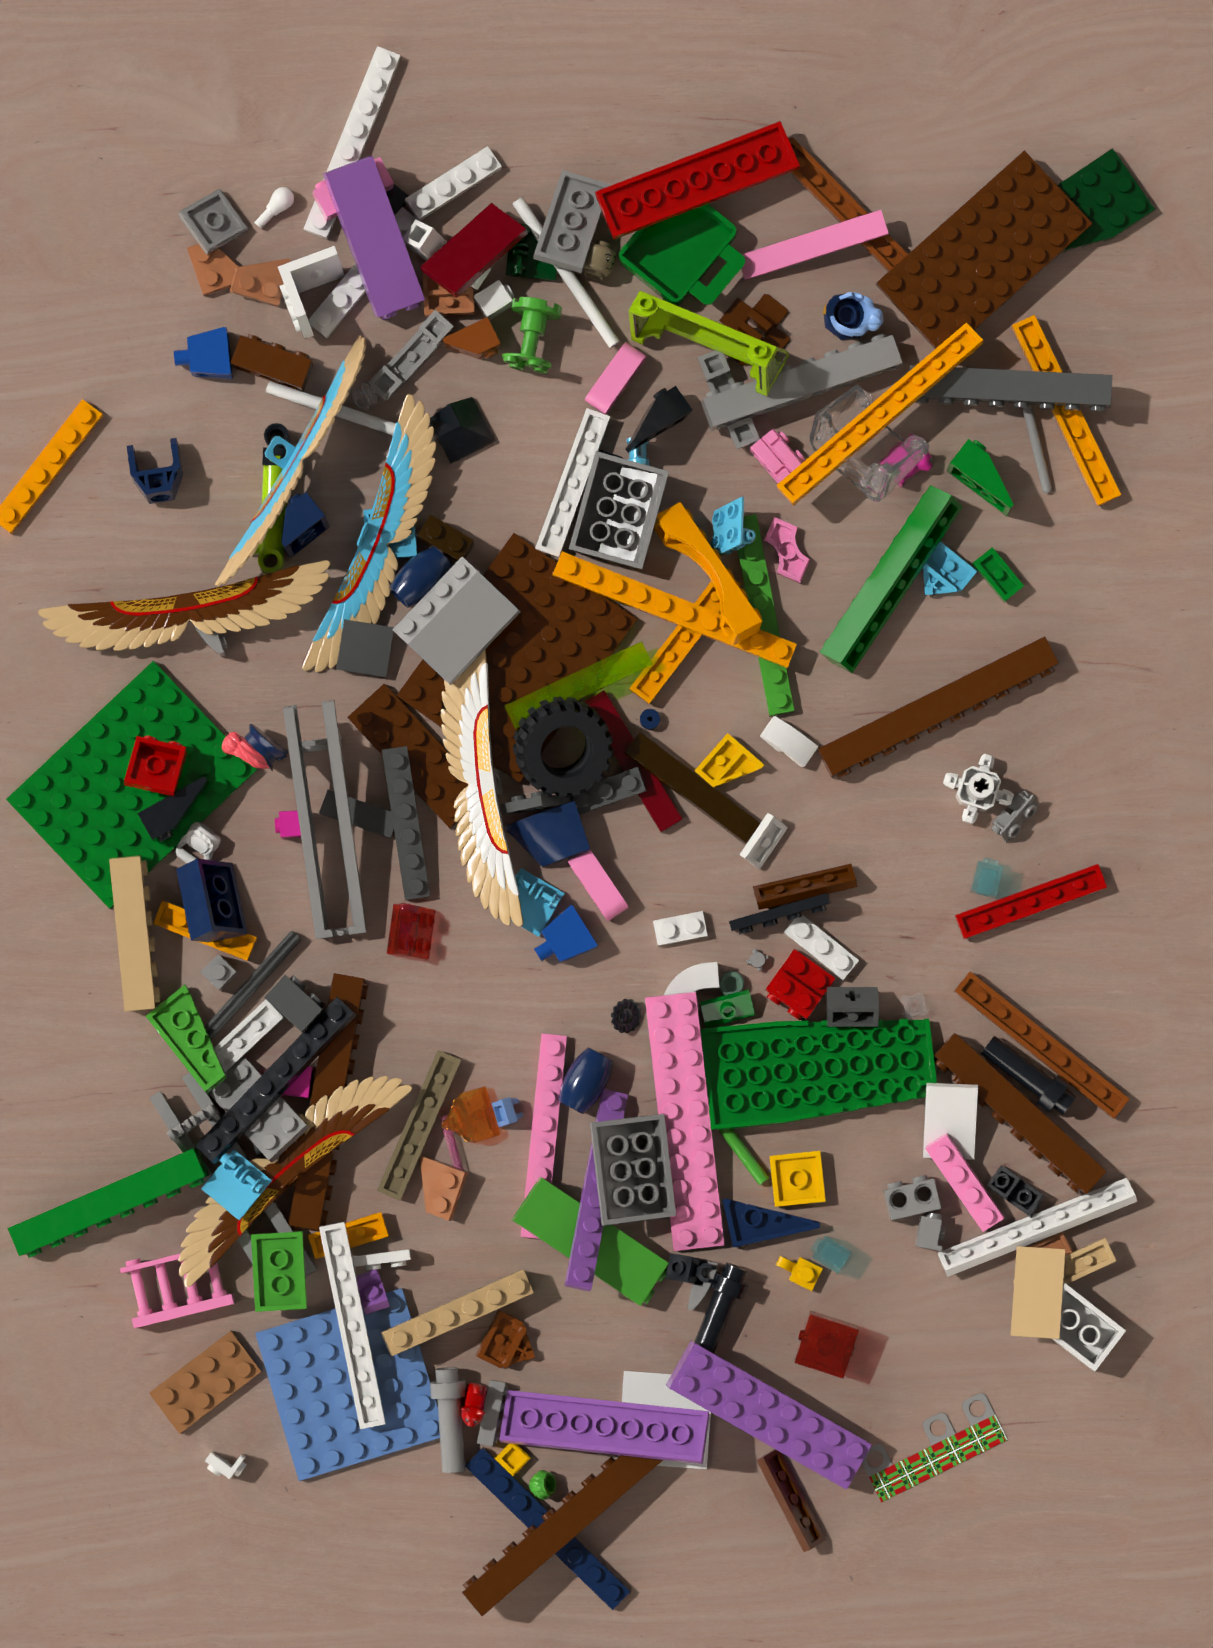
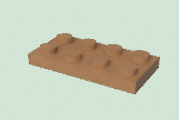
M231 1330L149 1394L177 1432L181 1434L261 1373L262 1370Z

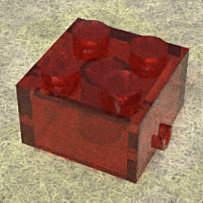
M809 1311L804 1329L800 1330L798 1336L800 1342L795 1354L794 1363L844 1379L850 1357H852L855 1348L854 1344L859 1327Z

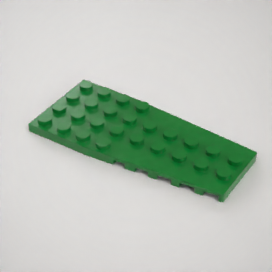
M879 1019L878 1026L827 1027V1020H822L821 1022L774 1021L700 1029L711 1131L791 1123L926 1098V1083H937L929 1019Z

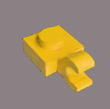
M779 1256L775 1264L791 1272L788 1280L810 1291L813 1290L823 1269L801 1257L794 1263Z

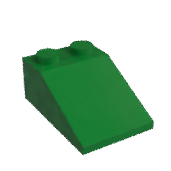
M968 439L952 459L946 471L1007 516L1014 504L989 454L985 452L986 447L977 440L972 442Z

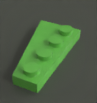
M183 985L147 1014L146 1018L201 1088L208 1094L223 1082L227 1076L190 991L186 985Z

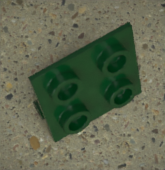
M521 224L526 228L527 235L508 251L506 276L555 280L556 268L554 265L533 259L538 242L529 230L528 225Z

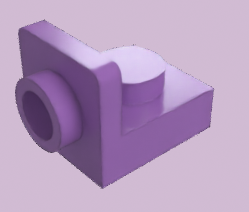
M377 1269L356 1276L365 1315L390 1307Z

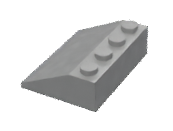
M596 451L569 550L642 569L669 471Z
M461 557L392 630L446 682L452 685L512 622L520 611L465 558Z
M664 1114L590 1123L602 1225L676 1216Z

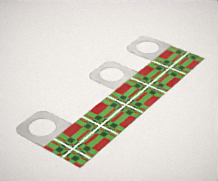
M979 1393L962 1403V1408L971 1425L970 1427L955 1433L947 1415L938 1413L923 1422V1428L932 1446L892 1465L881 1444L870 1447L862 1464L881 1502L1007 1440L984 1394ZM979 1400L985 1404L986 1411L982 1416L975 1417L970 1413L969 1406L973 1401ZM942 1420L946 1424L944 1435L934 1436L931 1433L930 1425L933 1421ZM872 1451H878L883 1456V1463L877 1468H873L867 1463V1456Z

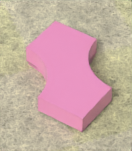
M774 517L764 541L770 544L777 553L779 559L777 574L800 584L810 559L803 555L797 547L795 540L797 526Z

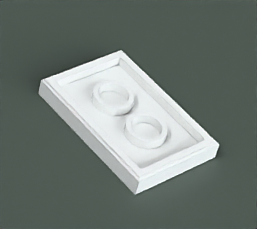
M926 1083L923 1158H931L925 1149L926 1146L947 1133L963 1157L968 1160H974L978 1085Z

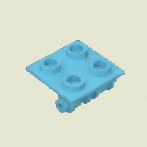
M743 496L714 511L711 547L715 548L719 555H729L733 550H739L755 540V532L743 528Z
M520 868L515 878L520 893L519 899L524 922L521 927L539 937L565 893Z
M233 1149L229 1155L225 1153L221 1157L220 1162L222 1164L201 1189L240 1221L272 1180Z

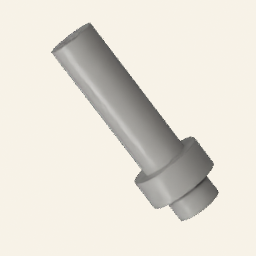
M458 1367L435 1369L436 1381L430 1382L431 1399H437L442 1472L465 1471L460 1398L467 1395L466 1380L459 1379Z

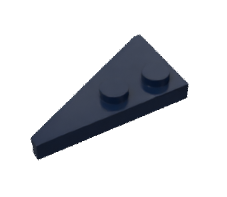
M722 1199L733 1248L820 1228L819 1221L730 1199Z

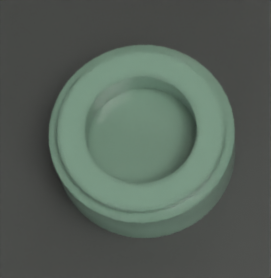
M727 972L720 978L719 989L724 995L743 991L744 979L737 972Z

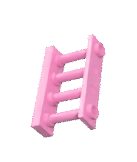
M180 1254L141 1263L140 1258L125 1262L126 1267L120 1268L121 1273L130 1272L139 1308L137 1312L138 1317L132 1318L133 1327L138 1328L235 1304L234 1293L228 1295L227 1290L223 1289L218 1263L209 1269L214 1293H211L212 1299L203 1301L202 1296L198 1294L195 1282L191 1287H186L189 1297L187 1299L188 1305L178 1307L177 1302L174 1303L165 1263L178 1260ZM154 1265L164 1302L162 1306L163 1311L153 1313L152 1308L149 1309L140 1271L142 1268Z

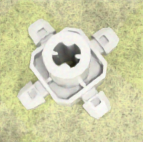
M983 754L978 763L980 767L972 766L964 770L961 778L955 773L945 774L943 784L951 789H954V787L958 788L955 797L960 805L967 807V809L963 810L962 821L965 823L973 824L979 814L977 810L982 812L989 810L994 806L995 800L999 801L998 804L1011 805L1014 794L1005 789L999 790L1001 780L997 773L990 772V769H993L994 756ZM974 784H982L984 786L981 793L977 792V787L974 788Z

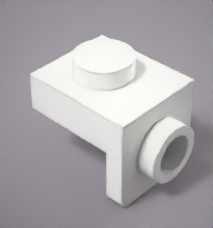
M214 1451L205 1460L209 1464L207 1468L217 1476L223 1474L228 1479H231L233 1475L239 1477L247 1466L243 1462L246 1459L244 1454L240 1455L234 1465L227 1462Z

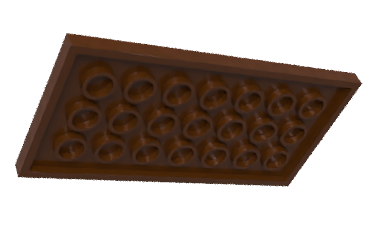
M1024 150L876 283V286L931 346L936 349L965 323L973 330H976L1092 225V222Z

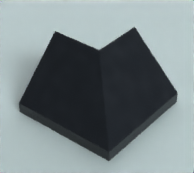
M473 397L449 403L430 418L431 427L433 426L434 433L450 464L495 442Z

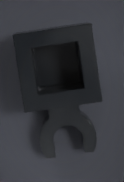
M670 1253L666 1278L703 1285V1282L714 1283V1279L708 1278L706 1273L708 1269H716L717 1266L707 1263V1259Z

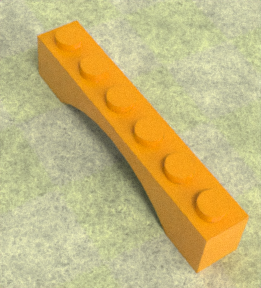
M681 502L658 513L653 529L663 544L690 557L705 571L712 581L720 601V627L734 646L758 633L762 624L760 612L751 606L745 590L739 588L734 581L732 571L729 568H725L718 551L707 542L705 532L694 523L690 510L685 509Z

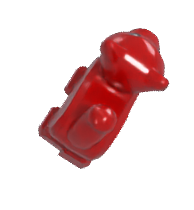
M478 1383L467 1384L466 1401L463 1408H461V1417L469 1427H475L483 1420L485 1415L483 1411L484 1401L488 1391L485 1385Z

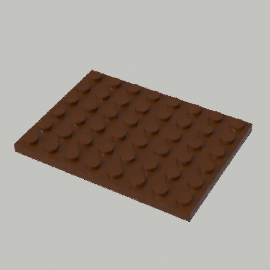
M513 533L483 576L520 613L485 649L486 662L488 663L490 736L493 765L520 784L525 776L516 763L513 744H516L514 739L515 730H520L521 728L518 724L521 718L524 717L526 719L530 715L527 711L531 707H534L536 710L541 706L539 702L545 699L548 702H553V697L561 696L563 700L572 697L576 698L579 702L637 619L605 596L554 577L552 574L557 563ZM422 659L396 696L442 728L444 723L441 718V709L446 710L442 701V691L446 692L444 679ZM559 728L552 731L545 738L541 747V754Z

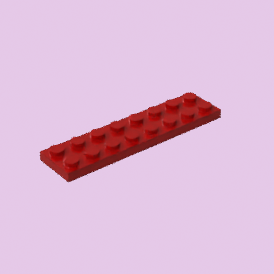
M779 121L595 191V196L615 240L799 169L800 165L783 125Z

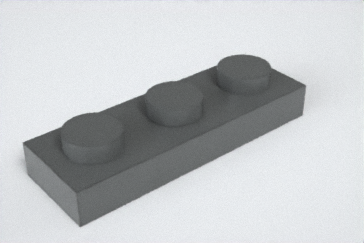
M636 767L605 778L600 783L597 781L591 784L592 790L589 792L585 789L580 790V796L572 797L571 795L572 802L575 801L578 813L581 815L644 793L647 789L640 768Z

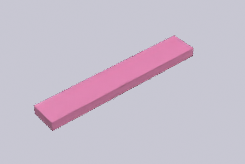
M882 210L742 254L745 258V264L741 269L745 281L889 235Z

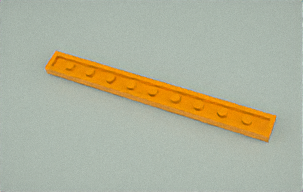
M965 323L776 485L777 489L793 506L796 505L983 344V339Z
M563 551L552 574L554 577L784 668H788L797 646L796 643L760 629L758 633L733 646L720 627V613Z

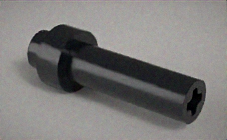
M996 1036L990 1040L981 1053L1040 1098L1037 1104L1048 1112L1054 1108L1064 1115L1076 1099V1096L1067 1090L1070 1083L1059 1075L1052 1079Z
M726 1262L722 1273L716 1272L714 1275V1283H711L710 1287L715 1289L694 1340L695 1343L715 1353L736 1298L740 1300L744 1298L748 1288V1284L743 1282L747 1270Z

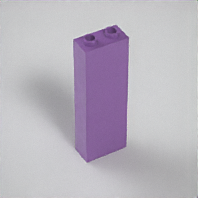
M373 156L365 157L323 173L374 316H382V319L385 320L396 316V311L405 308L406 311L419 307V302L425 300Z

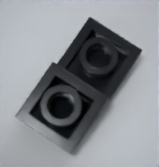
M1002 1165L986 1185L1030 1218L1046 1198L1042 1193Z

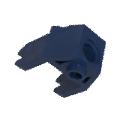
M177 438L170 439L173 457L172 466L144 471L138 469L133 445L127 446L131 478L149 504L172 501L176 497L183 477Z

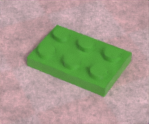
M303 1231L251 1234L255 1312L307 1309Z

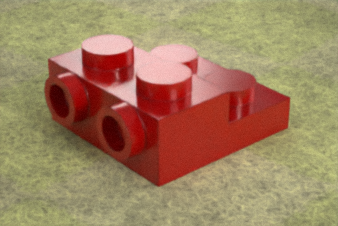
M137 736L124 779V785L174 796L187 756L186 747L175 741L167 743L158 741V739L152 736Z
M794 949L765 989L769 993L766 997L778 1006L782 1002L789 1007L787 1012L797 1020H800L801 1017L806 1020L826 993L827 987H830L836 978Z

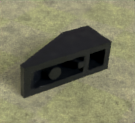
M676 386L668 391L666 388H663L654 394L655 400L647 408L625 449L628 453L684 421L693 411Z
M205 776L175 792L174 796H168L137 813L154 842L159 840L162 843L174 836L172 832L179 828L208 786L209 782Z

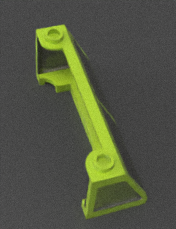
M639 291L628 310L632 341L643 345L645 339L650 336L660 339L664 330L685 337L752 365L750 377L755 378L757 382L755 390L757 393L768 396L789 357V351L643 291Z

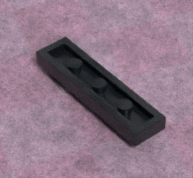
M825 893L731 920L729 924L731 931H738L739 935L754 931L753 926L763 924V928L778 924L777 919L787 917L788 921L803 917L801 912L811 910L812 914L827 910L826 905L832 903L829 894Z

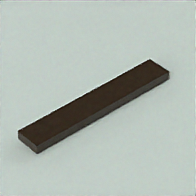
M641 732L638 733L624 752V754L744 845L760 825V822Z

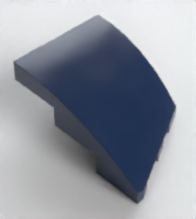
M575 801L505 826L506 831L542 867L590 850Z

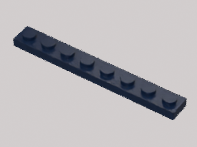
M483 1447L465 1465L527 1528L532 1524L538 1527L544 1521L542 1516L548 1510ZM576 1537L555 1553L612 1610L630 1593V1590Z

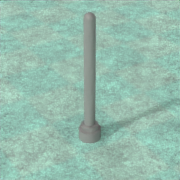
M1029 405V408L1023 409L1042 491L1048 494L1052 491V485L1033 407Z

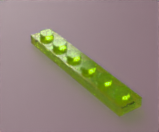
M641 641L505 705V709L516 730L521 727L518 724L521 718L524 717L526 719L530 715L527 711L531 707H534L536 710L541 706L539 702L545 699L548 702H553V697L561 696L563 700L572 697L578 701L653 664Z

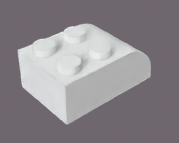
M1064 1283L1059 1339L1052 1340L1089 1369L1096 1371L1126 1330Z

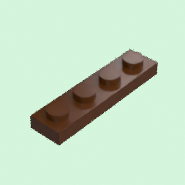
M847 864L753 886V891L758 909L761 910L797 902L825 893L845 891L858 886L852 864Z
M774 1449L757 1459L756 1461L803 1552L809 1551L826 1539L781 1452Z

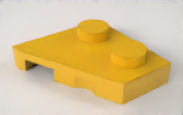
M727 733L694 772L715 788L760 770L764 764Z

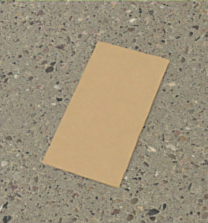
M1017 1246L1011 1336L1059 1339L1065 1249Z

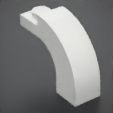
M418 220L414 221L403 237L404 243L425 261L447 243L434 228ZM489 268L470 287L478 290L491 269Z
M717 962L701 963L685 969L671 981L664 995L718 989Z

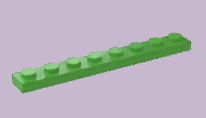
M757 514L744 516L743 528L753 530L756 535L753 543L746 544L743 548L737 550L745 592L751 606L756 608L761 614L762 624L760 630L780 637ZM758 657L769 716L794 712L786 668Z

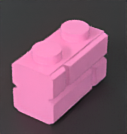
M773 428L750 447V452L778 484L802 464L805 458L798 450L794 452L787 445L790 441L782 431L777 433Z

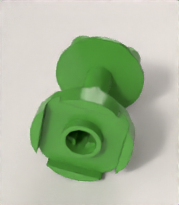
M520 297L519 301L513 298L511 309L523 315L520 331L524 333L520 354L505 353L502 354V359H504V362L509 363V367L512 369L524 370L525 366L533 368V371L538 373H548V368H551L552 364L547 360L535 357L539 336L545 335L547 320H558L561 318L562 307L554 303L552 308L547 305L546 300L538 298Z

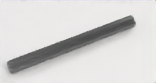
M290 931L208 1022L205 1028L210 1040L219 1033L301 941V937L298 934Z

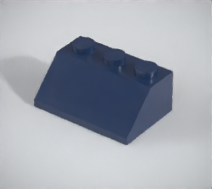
M307 492L302 495L300 493L294 495L288 501L289 505L286 507L282 545L290 558L330 528L324 513Z
M197 858L176 869L191 941L214 942L248 934L233 863Z

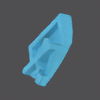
M940 541L923 566L925 595L962 591L977 573V570Z

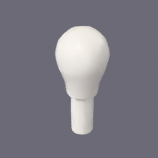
M286 187L276 189L266 206L267 209L254 223L262 229L274 215L277 216L280 212L291 207L294 202L293 192Z

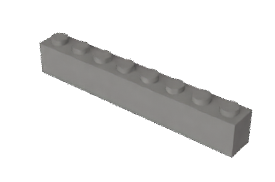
M885 334L877 335L871 338L872 342L862 345V342H857L849 345L846 351L839 353L838 350H833L825 353L822 359L815 361L814 358H809L800 362L801 366L791 368L790 365L785 366L779 373L768 396L756 392L757 382L755 378H753V382L744 384L743 381L734 383L729 386V390L723 392L717 389L706 393V397L703 398L701 404L711 431L729 426L748 417L753 418L899 369L903 362L893 335L887 337Z

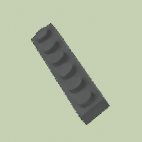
M407 746L383 749L382 755L405 900L430 897Z

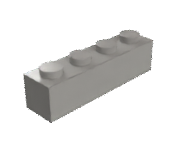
M491 1379L489 1381L483 1410L485 1415L480 1425L478 1444L492 1447L493 1443L497 1444L498 1434H496V1428H500L502 1418H499L500 1411L503 1412L505 1402H502L503 1396L507 1395L508 1386H505L506 1382Z

